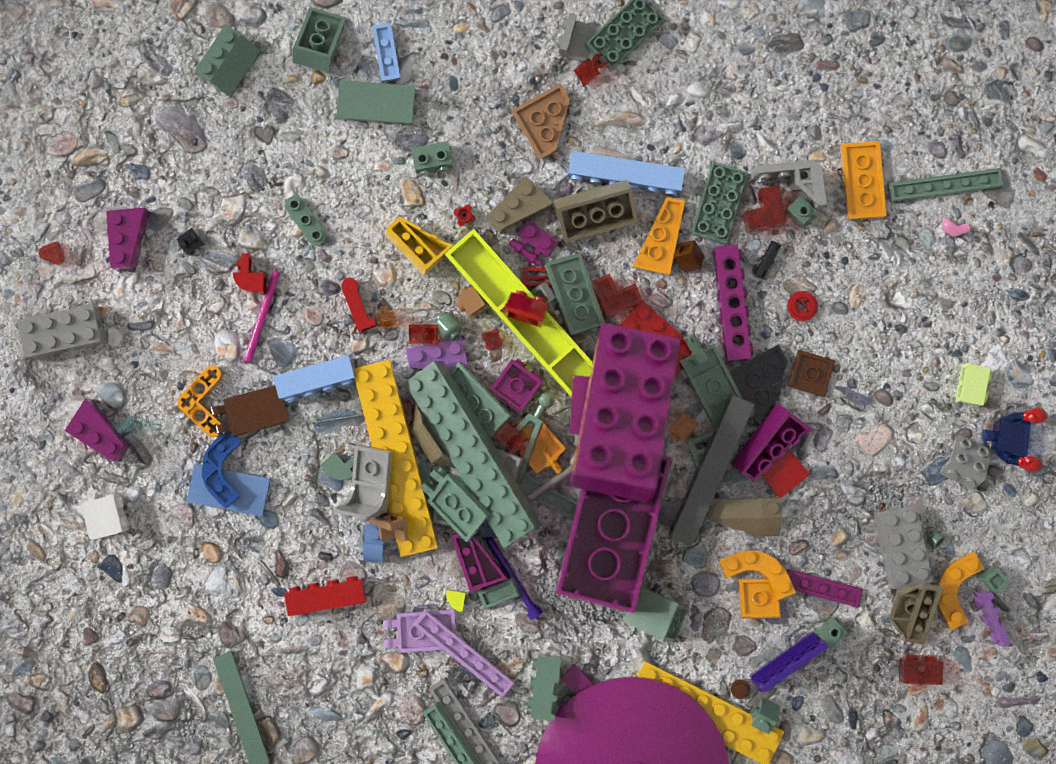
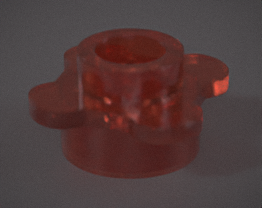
M498 329L482 333L481 337L485 341V349L491 350L492 347L502 346L503 341L499 337L500 332Z

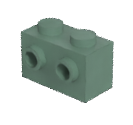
M448 141L411 148L415 172L420 174V176L429 175L431 171L436 170L446 172L453 167Z

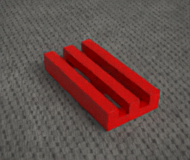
M522 268V284L525 287H537L544 283L526 282V280H549L548 276L526 275V272H546L545 268Z

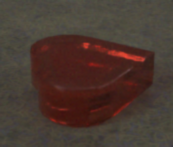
M58 241L45 245L39 250V257L44 261H49L53 265H61L64 262L65 257Z

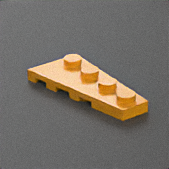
M666 197L632 268L670 275L685 204L684 200Z

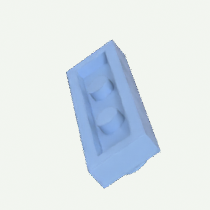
M391 23L372 26L382 83L401 80Z

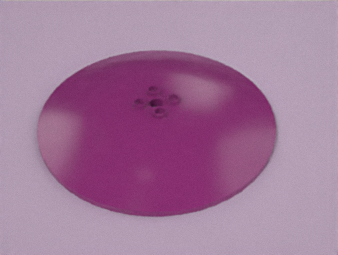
M619 677L598 682L581 690L559 708L555 713V720L549 722L542 735L535 764H729V759L724 741L714 721L704 708L688 694L672 685L655 679Z

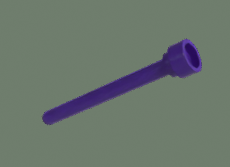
M488 537L486 539L488 546L508 578L514 577L521 593L520 597L528 608L526 609L528 612L527 616L530 621L543 613L541 607L532 602L494 539Z

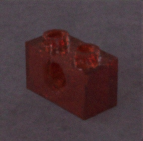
M906 654L905 658L899 657V681L905 684L943 685V661L937 659V656L925 655V658H918V655ZM923 664L925 667L924 672L918 674L917 668Z

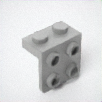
M570 13L568 19L564 18L562 29L565 30L563 37L559 36L558 39L559 56L593 65L596 63L597 57L585 43L601 27L576 21L577 14Z
M957 435L951 457L941 467L939 474L975 490L986 479L992 451L969 438Z

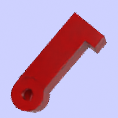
M353 278L344 279L341 288L358 331L361 333L378 326L375 318L369 319L359 295L360 287L358 282Z

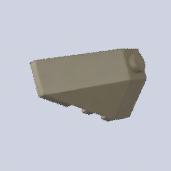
M782 498L716 499L714 505L709 507L706 513L708 514L707 520L760 537L779 536L782 522Z

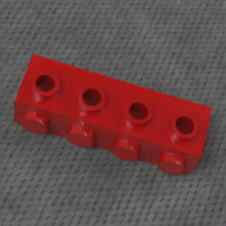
M351 576L346 578L347 581L339 582V579L327 581V585L322 586L318 582L308 584V588L301 589L300 586L290 587L289 591L284 593L287 615L293 616L365 603L367 598L363 578L358 579V576Z

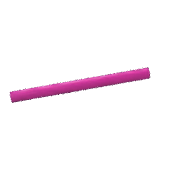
M273 270L244 358L246 362H252L281 272Z

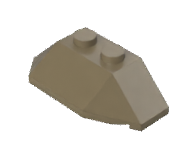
M416 404L410 430L412 433L411 440L415 446L420 445L423 450L421 455L426 462L430 461L432 464L455 468L418 404Z
M921 583L897 589L889 620L905 642L925 643L943 586Z

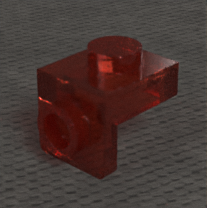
M508 421L494 434V437L509 449L511 455L520 452L525 446L524 435Z

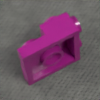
M511 359L489 391L521 413L543 381L541 380L542 376L536 371L532 370V372H529L525 369L526 364L522 361Z

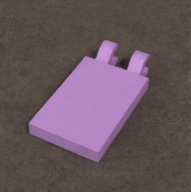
M454 609L428 611L456 634ZM423 611L396 613L397 619H383V628L397 627L398 638L384 639V648L398 647V653L443 650L413 625Z

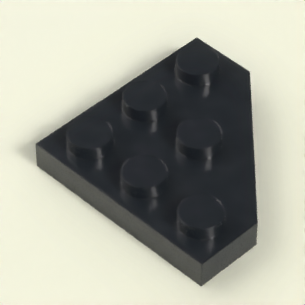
M779 345L729 372L742 398L755 404L753 407L755 408L753 415L755 423L766 418L775 406L780 392L782 378L788 361Z

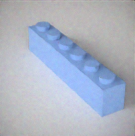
M572 151L568 177L577 182H582L583 179L590 180V183L600 185L601 182L613 184L627 180L632 190H639L641 188L646 189V192L649 193L660 191L665 192V195L676 196V194H680L682 191L685 168Z

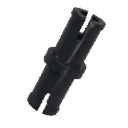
M770 241L753 275L762 280L765 279L771 265H774V259L782 245L775 241Z

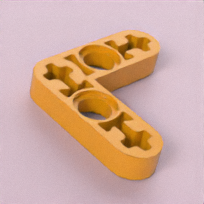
M216 366L207 367L181 394L177 401L178 407L211 437H219L217 432L211 433L212 427L208 424L205 427L203 425L208 421L212 425H220L222 422L213 417L212 413L200 402L223 377L222 370ZM217 370V378H211L208 381L211 383L210 386L202 380L203 378L208 379L211 376L210 371ZM199 383L205 386V391L202 394H198L195 391V387ZM191 391L194 396L198 397V399L196 400L195 398H192L189 402L191 404L190 407H184L183 400L190 399L192 395H190L189 393ZM199 410H203L206 413V418L203 421L196 419V413Z

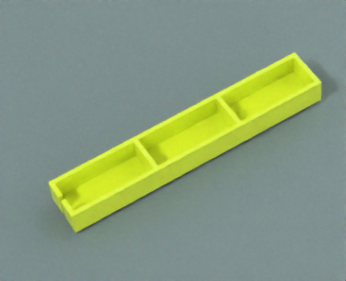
M473 229L445 253L446 258L465 280L475 288L481 298L572 399L573 375L590 376L592 361L548 312H546L541 328L504 316V307L511 292L516 293V290L527 293V297L533 299L535 297Z

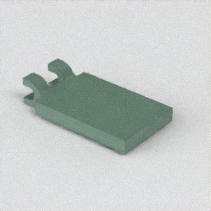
M443 466L438 470L434 469L430 476L439 482L438 486L432 479L429 483H423L421 490L430 497L427 502L467 543L471 541L491 513L452 473L447 474Z

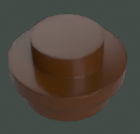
M737 679L731 684L730 690L735 698L744 699L750 693V686L745 680Z

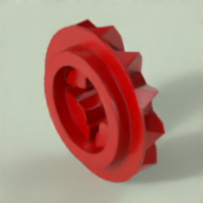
M807 291L794 293L787 302V311L797 321L810 320L815 316L818 309L816 298ZM808 301L805 305L807 311L802 309L797 312L799 308L798 302Z

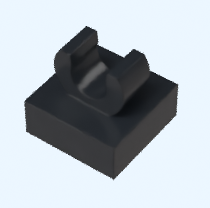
M193 228L177 238V241L188 255L204 245Z

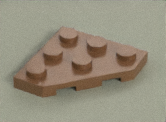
M561 83L511 111L539 161L555 153L570 102V98Z

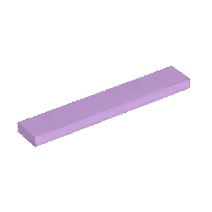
M426 609L413 623L416 628L502 698L515 684L513 680Z

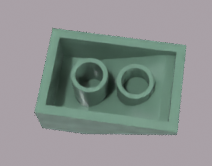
M310 7L293 47V63L329 73L335 60L346 17Z

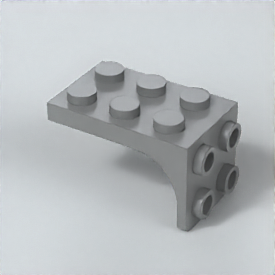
M360 444L355 445L351 490L347 500L341 506L335 508V513L341 514L342 517H356L359 521L367 522L371 518L379 517L388 511L393 451Z

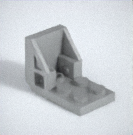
M815 160L755 166L750 173V181H756L757 184L766 183L769 179L784 181L788 177L790 193L794 197L798 198L801 195L816 212H819L827 205L822 166Z

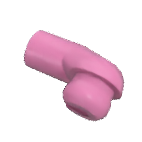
M944 219L941 223L943 230L952 237L970 232L968 223L958 226L951 219Z

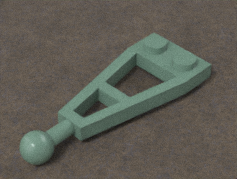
M550 393L540 395V405L535 413H529L498 447L501 450H505L513 440H516L527 448L516 480L518 485L526 473L544 422L540 418L546 408H550L554 404V397ZM532 421L535 423V427L529 441L519 434Z

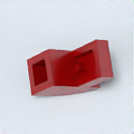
M241 253V258H238V270L240 272H233L235 283L248 293L266 294L267 275L264 273H252V256L249 253Z

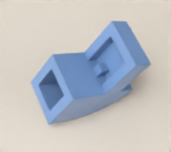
M366 523L363 560L364 562L385 563L386 543L380 539L379 527Z

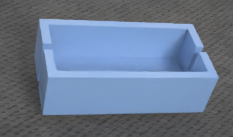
M347 355L275 375L273 379L279 399L292 403L299 401L301 396H307V398L314 397L322 390L327 393L337 390L336 387L340 385L344 387L355 385L353 369L356 367L353 358Z

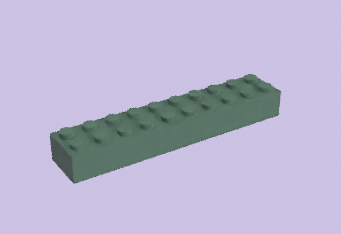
M433 361L404 382L470 493L491 513L487 521L503 548L514 545L543 526L444 361Z

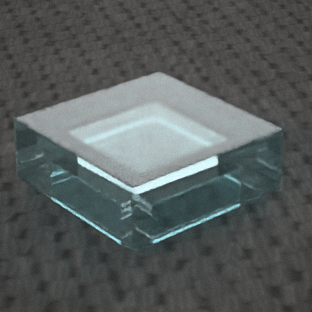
M129 416L114 428L118 433L125 434L139 424V421L136 417Z

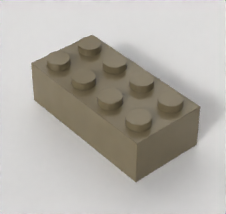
M627 180L553 200L560 232L565 243L639 223L632 188Z

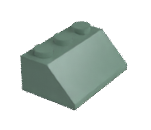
M225 24L194 73L201 80L231 98L261 53V50L243 35Z

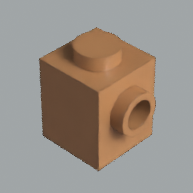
M466 286L458 292V302L456 304L460 311H465L469 317L485 308L486 304L473 286L470 288Z

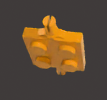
M544 423L529 465L537 474L548 466H551L559 474L563 468L556 460L566 448ZM526 426L521 431V436L530 441L535 426L530 428ZM516 441L512 446L524 457L527 448Z

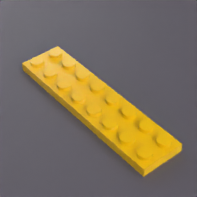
M644 660L637 677L662 681L685 692L697 701L712 718L725 746L761 764L770 763L785 731L774 726L771 732L767 734L751 726L753 717L750 716V713Z

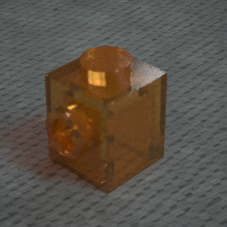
M682 412L668 428L669 436L676 442H679V440L684 442L698 426V423L688 414Z

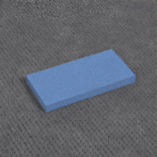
M194 464L187 502L225 509L207 490L202 478V465ZM222 469L226 482L240 495L226 510L264 516L271 478Z

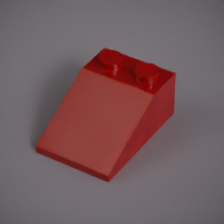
M516 290V293L511 292L505 304L504 316L541 328L549 304L545 303L546 299L537 296L533 299L527 297V293Z

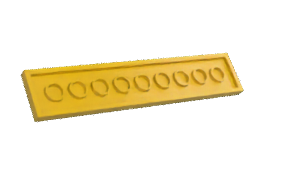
M391 359L354 368L355 382L372 447L393 451L388 510L390 513L406 518L408 531L407 541L396 538L400 556L403 557L436 549L439 545L426 494L421 490L423 483Z

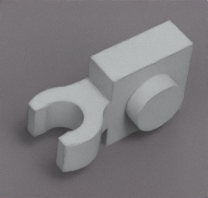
M546 282L530 291L534 297L546 299L545 303L549 304L547 312L551 316L555 315L556 310L559 311L557 301L553 300L556 296Z

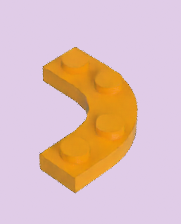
M752 550L742 551L718 561L726 579L748 571L758 572L763 575L769 582L777 601L796 594L784 567L779 561L766 553Z
M974 551L949 564L940 575L941 578L938 586H943V590L938 602V608L949 630H953L968 622L959 604L957 594L960 584L966 578L984 569Z

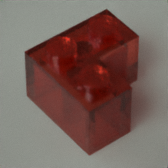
M779 185L761 188L757 192L760 208L745 211L742 215L746 233L784 226L787 223Z
M610 274L593 280L591 283L606 319L643 302L636 284L617 291Z

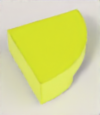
M447 589L446 596L451 607L459 612H463L466 593Z

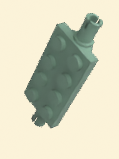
M691 333L683 338L691 354L679 362L710 422L715 428L729 394L731 393L740 398L742 396L715 344L712 343L705 348L701 347L695 333Z

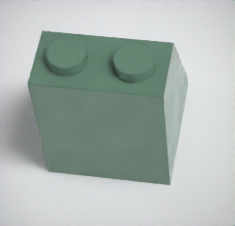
M640 587L635 612L624 611L622 621L661 640L675 643L689 606L647 588Z

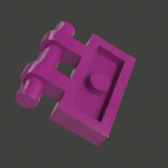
M528 219L517 233L522 240L517 242L515 239H512L509 243L514 248L513 251L526 257L530 264L533 263L540 267L543 263L538 258L540 253L547 258L558 244V241ZM527 243L536 249L533 253L524 247Z

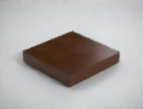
M797 350L787 387L825 397L835 360Z

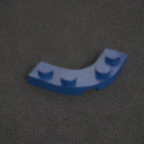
M232 432L220 435L208 447L202 461L203 482L210 494L225 509H228L240 497L226 482L222 472L226 458L243 443L237 436L233 437Z

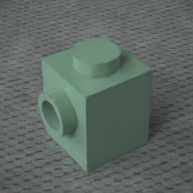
M801 195L784 211L799 227L804 224L808 226L815 219L813 214L816 210Z
M832 617L826 620L814 632L819 639L827 643L829 649L833 648L848 634L844 630L846 627L839 618L835 620Z
M762 698L759 704L752 709L750 715L753 717L751 726L769 734L777 724L780 706Z

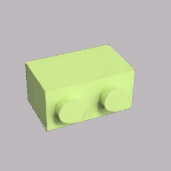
M969 363L963 364L955 402L977 407L984 406L988 399L987 385L990 384L992 378L991 368Z

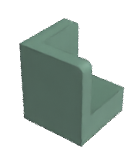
M990 566L976 577L978 581L984 582L994 595L1010 584V581L1002 571L994 566Z

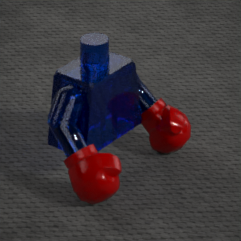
M1036 407L1024 412L1008 414L1000 418L999 423L993 424V430L984 429L982 440L990 441L991 450L996 451V455L1005 463L1019 466V468L1025 469L1030 473H1037L1043 468L1042 461L1037 457L1027 456L1031 422L1044 423L1048 419V413L1043 408Z

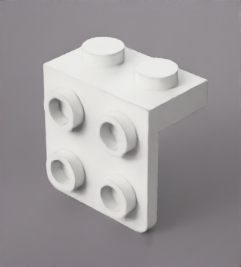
M119 493L82 503L84 519L91 540L128 531V520L123 510L124 503Z

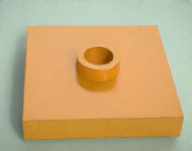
M767 579L738 580L741 619L781 617L780 602L776 600Z

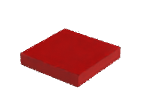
M789 448L781 459L777 458L774 460L772 466L761 475L778 498L783 497L810 475Z

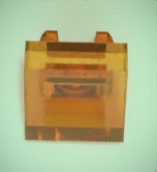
M388 305L380 306L381 313L375 314L378 329L397 327L394 311L390 312Z

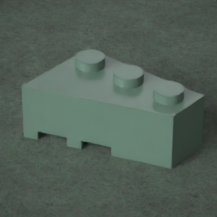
M538 653L537 658H533L532 670H536L535 678L531 677L530 689L533 690V695L528 697L527 709H531V718L555 720L554 713L557 702L561 656Z

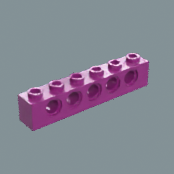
M738 244L716 246L713 248L725 362L749 360L751 355H753L752 343L749 344L751 326L750 324L747 325L746 318L749 317V308L745 306L744 298H747L746 287H743L742 279L745 278L744 268L740 267L742 250L738 249ZM726 261L733 263V270L726 269ZM727 280H733L736 283V288L730 289L727 286ZM731 298L737 300V308H732L729 305ZM733 317L740 320L739 327L732 325L731 319ZM735 336L741 337V346L734 344L733 339Z

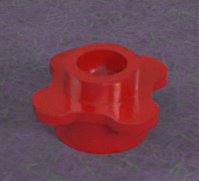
M470 205L454 210L459 226L475 221Z

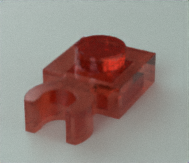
M602 53L595 54L592 61L590 58L586 59L573 70L583 86L588 85L600 75V72L597 70L598 68L607 66V61L599 63Z

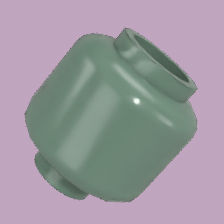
M444 312L435 319L434 329L443 340L454 341L461 335L462 324L455 314Z

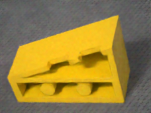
M398 217L385 231L387 238L424 276L446 257L445 253L453 247L452 244L444 242L434 234L431 235L422 230L421 227L402 217Z

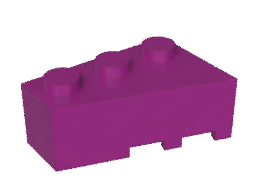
M145 207L106 211L110 268L116 271L135 270L150 211Z
M84 399L65 429V432L113 462H120L130 447V444L97 407L93 399Z
M458 533L451 536L470 592L507 579V576L475 535L467 543Z

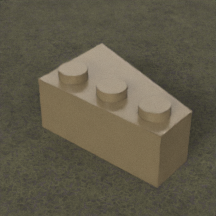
M525 177L486 216V221L501 234L521 224V222L553 208L554 203L528 177Z

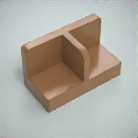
M386 512L368 521V523L379 527L380 539L382 541L392 538L402 541L408 540L407 520L404 517Z

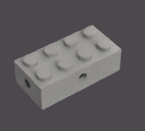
M95 304L17 320L23 355L27 359L33 360L107 344L100 307Z
M910 504L874 511L873 514L888 587L898 589L913 584L933 582L917 505Z

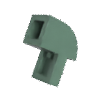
M334 452L320 466L334 479L349 480L352 479L354 455L345 462L337 452Z

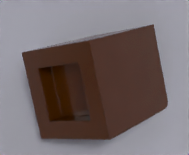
M692 240L679 243L674 258L683 272H690L701 269L704 254L696 241Z

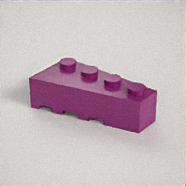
M776 403L732 460L731 465L754 482L772 466L774 460L777 458L781 459L790 446L798 444L801 441L800 438L805 433L809 434L813 429L779 403Z

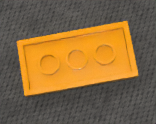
M880 141L841 144L847 220L886 217Z

